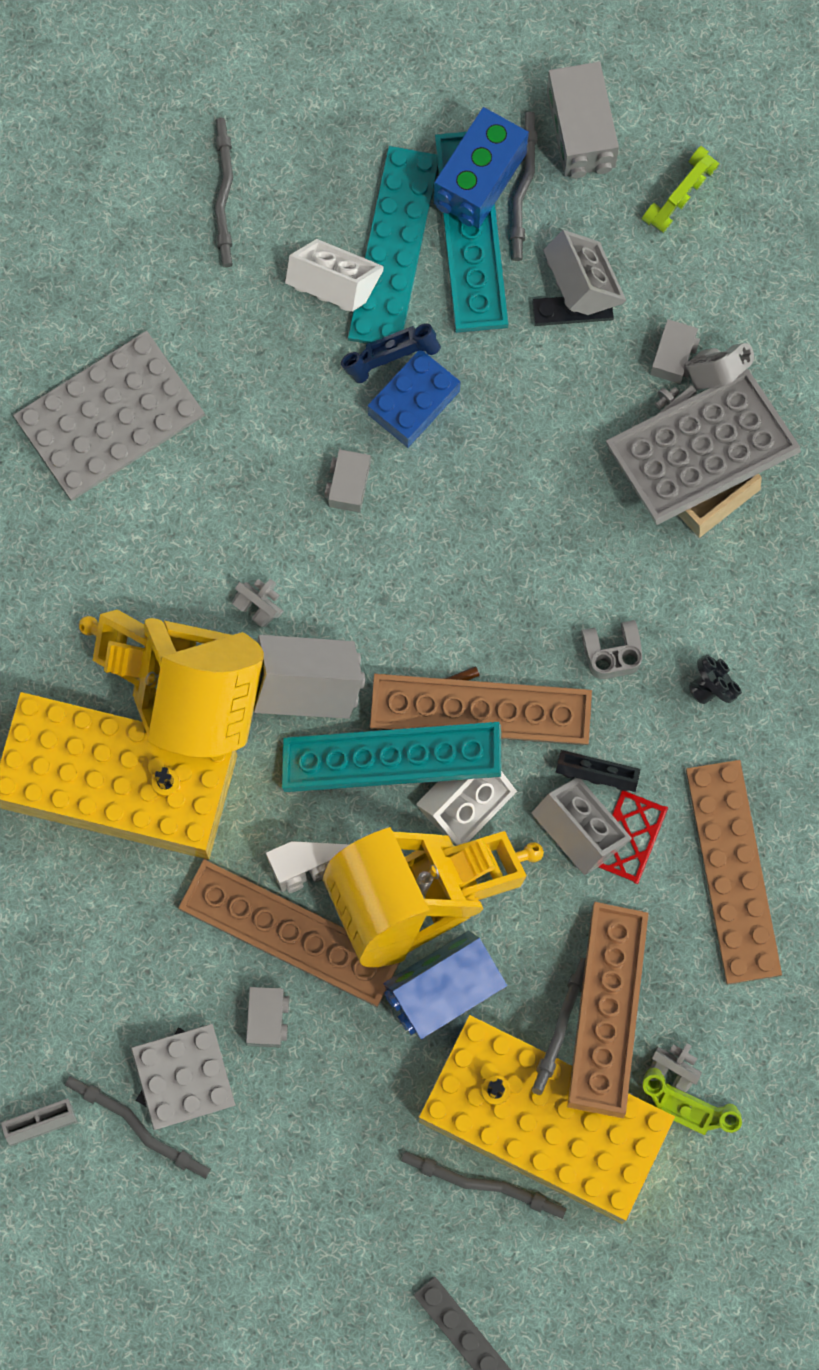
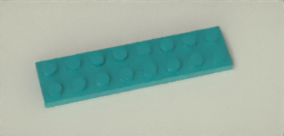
M467 132L435 134L439 174ZM495 204L479 229L473 225L470 227L463 224L457 216L451 213H443L456 333L508 328L509 323Z
M393 146L388 148L365 259L382 265L384 268L366 303L353 312L348 341L368 344L405 328L438 169L437 154Z
M500 722L283 738L282 789L284 792L501 777Z

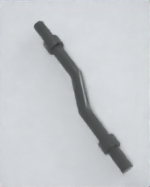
M534 112L525 113V130L529 132L527 154L525 156V171L512 198L510 241H512L513 261L523 260L525 229L522 228V201L535 174L537 132L535 131Z
M218 118L215 120L218 136L215 141L217 151H220L223 178L214 207L218 230L216 242L217 248L221 252L222 266L227 268L233 265L230 249L233 246L231 234H228L225 206L233 181L230 156L232 145L231 138L227 134L225 118Z
M586 958L580 959L575 974L570 976L567 984L569 989L559 1011L553 1037L545 1057L540 1060L537 1067L538 1075L532 1087V1092L537 1095L543 1093L548 1078L552 1077L556 1068L555 1060L565 1037L571 1011L578 994L582 992Z
M72 1076L68 1078L65 1086L83 1095L84 1100L92 1104L96 1102L123 1117L145 1146L174 1161L175 1166L185 1171L187 1168L205 1179L211 1171L210 1168L192 1159L193 1156L183 1150L179 1152L152 1137L130 1108L101 1093V1089L92 1084L88 1086Z
M405 1151L401 1162L420 1169L422 1174L429 1177L434 1175L464 1189L501 1192L531 1205V1209L540 1213L543 1210L563 1219L567 1210L565 1207L546 1200V1196L537 1192L534 1195L504 1181L467 1178L437 1165V1161L428 1157L425 1160Z

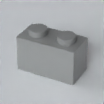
M667 319L650 375L681 384L683 376L688 378L689 373L685 364L689 360L690 353L696 354L700 342V338H696L698 328Z
M339 449L338 457H333L330 473L334 474L332 483L327 482L325 498H328L329 507L361 513L371 465V455Z
M250 987L247 1046L281 1048V1042L287 1041L288 1024H283V1013H289V996H284V989Z

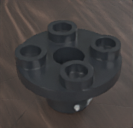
M707 654L697 660L700 676L689 684V690L693 698L701 704L708 703L716 696L726 703H732L736 700L742 691L739 685L728 675L730 669L725 661L722 659L716 661Z

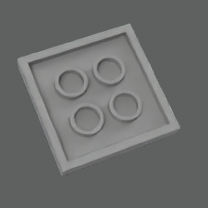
M213 1024L130 1048L153 1130L236 1106Z

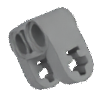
M748 343L732 345L723 352H720L717 348L705 349L689 360L685 366L696 390L720 387L736 380L741 373L752 365L754 352Z
M635 620L621 622L625 646L601 650L595 627L581 630L586 659L590 671L595 678L609 679L630 675L639 669L642 662V649ZM631 655L636 659V663L627 665L623 662L622 657ZM599 660H605L609 663L610 667L607 670H600L595 663Z

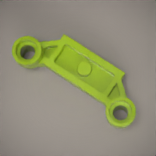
M700 146L688 161L694 168L668 198L664 206L661 208L653 203L641 219L649 226L652 224L664 233L673 222L669 217L677 207L682 210L691 197L688 194L693 188L698 190L707 179L704 175L707 173L711 176L713 171L718 168L720 163L709 155V151L703 146Z
M650 1068L646 1071L643 1077V1090L646 1094L652 1096L655 1107L675 1116L673 1121L703 1135L709 1130L722 1128L725 1132L729 1133L736 1132L741 1128L742 1116L734 1104H726L723 1107L717 1108L667 1084L662 1072L658 1068Z

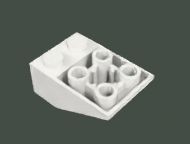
M291 841L267 852L266 855L281 892L287 890L288 893H293L304 887L303 883L307 881L305 873L307 871L310 872L314 882L323 880V874L329 861L338 852L347 847L348 844Z

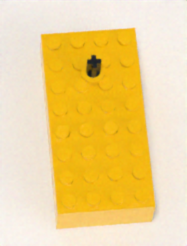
M20 692L0 761V808L209 860L235 767L237 752L235 750L216 757H193L177 754L149 743L148 734L142 721Z
M469 1015L419 1116V1123L623 1224L632 1210L675 1116L629 1093L624 1118L568 1108L572 1065L558 1058L555 1060L556 1068L551 1078H548L543 1093L537 1095L532 1092V1087L538 1075L537 1067L540 1060L545 1057L546 1052Z

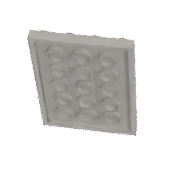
M145 331L13 416L69 499L73 501L203 418L205 413L150 334Z
M748 369L741 373L733 382L724 386L709 388L606 440L608 449L656 525L801 452L800 445Z

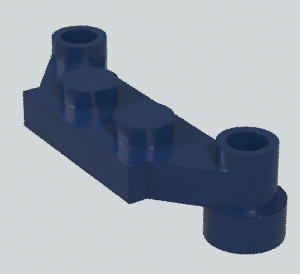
M424 323L417 328L411 326L366 344V349L360 355L357 352L348 353L341 360V366L348 375L352 376L356 383H363L368 379V372L371 369L386 365L391 361L411 355L419 350L426 351L428 355H434L439 352L441 345L436 339V332L432 326Z

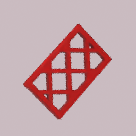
M622 791L612 816L617 822H622L625 831L632 838L630 842L636 854L621 860L618 852H616L614 856L617 862L611 865L603 863L598 868L638 884L668 807L627 791ZM625 797L634 800L638 809L623 815L621 807ZM654 808L661 811L657 823L650 826L644 811ZM640 813L646 828L631 834L625 819ZM648 832L651 837L646 850L639 852L634 837ZM638 858L640 866L636 876L626 873L623 864Z

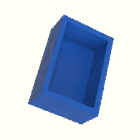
M419 350L368 405V416L409 448L460 392L461 381L427 353Z

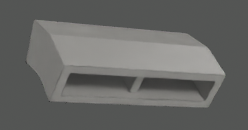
M67 1098L4 1121L1 1125L8 1144L14 1146L77 1123L78 1120L73 1105Z

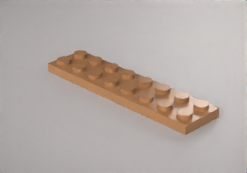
M374 674L370 729L394 730L500 722L501 739L588 745L592 690Z
M736 760L686 768L726 985L782 976L741 761Z
M203 860L178 908L180 911L377 1008L384 996V992L387 990L383 983L394 976L400 964L397 963L383 967H365L361 965L345 928L206 860Z
M594 902L592 906L568 1108L624 1118L626 1115L649 914L647 912Z

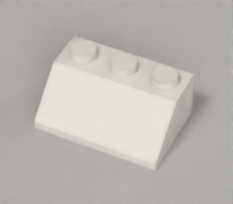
M316 239L290 254L285 284L293 286L297 291L317 296L321 301H329L336 304L345 311H354L366 303L383 272L384 266Z
M501 771V777L438 781L416 805L426 818L444 835H448L457 846L469 842L517 790Z

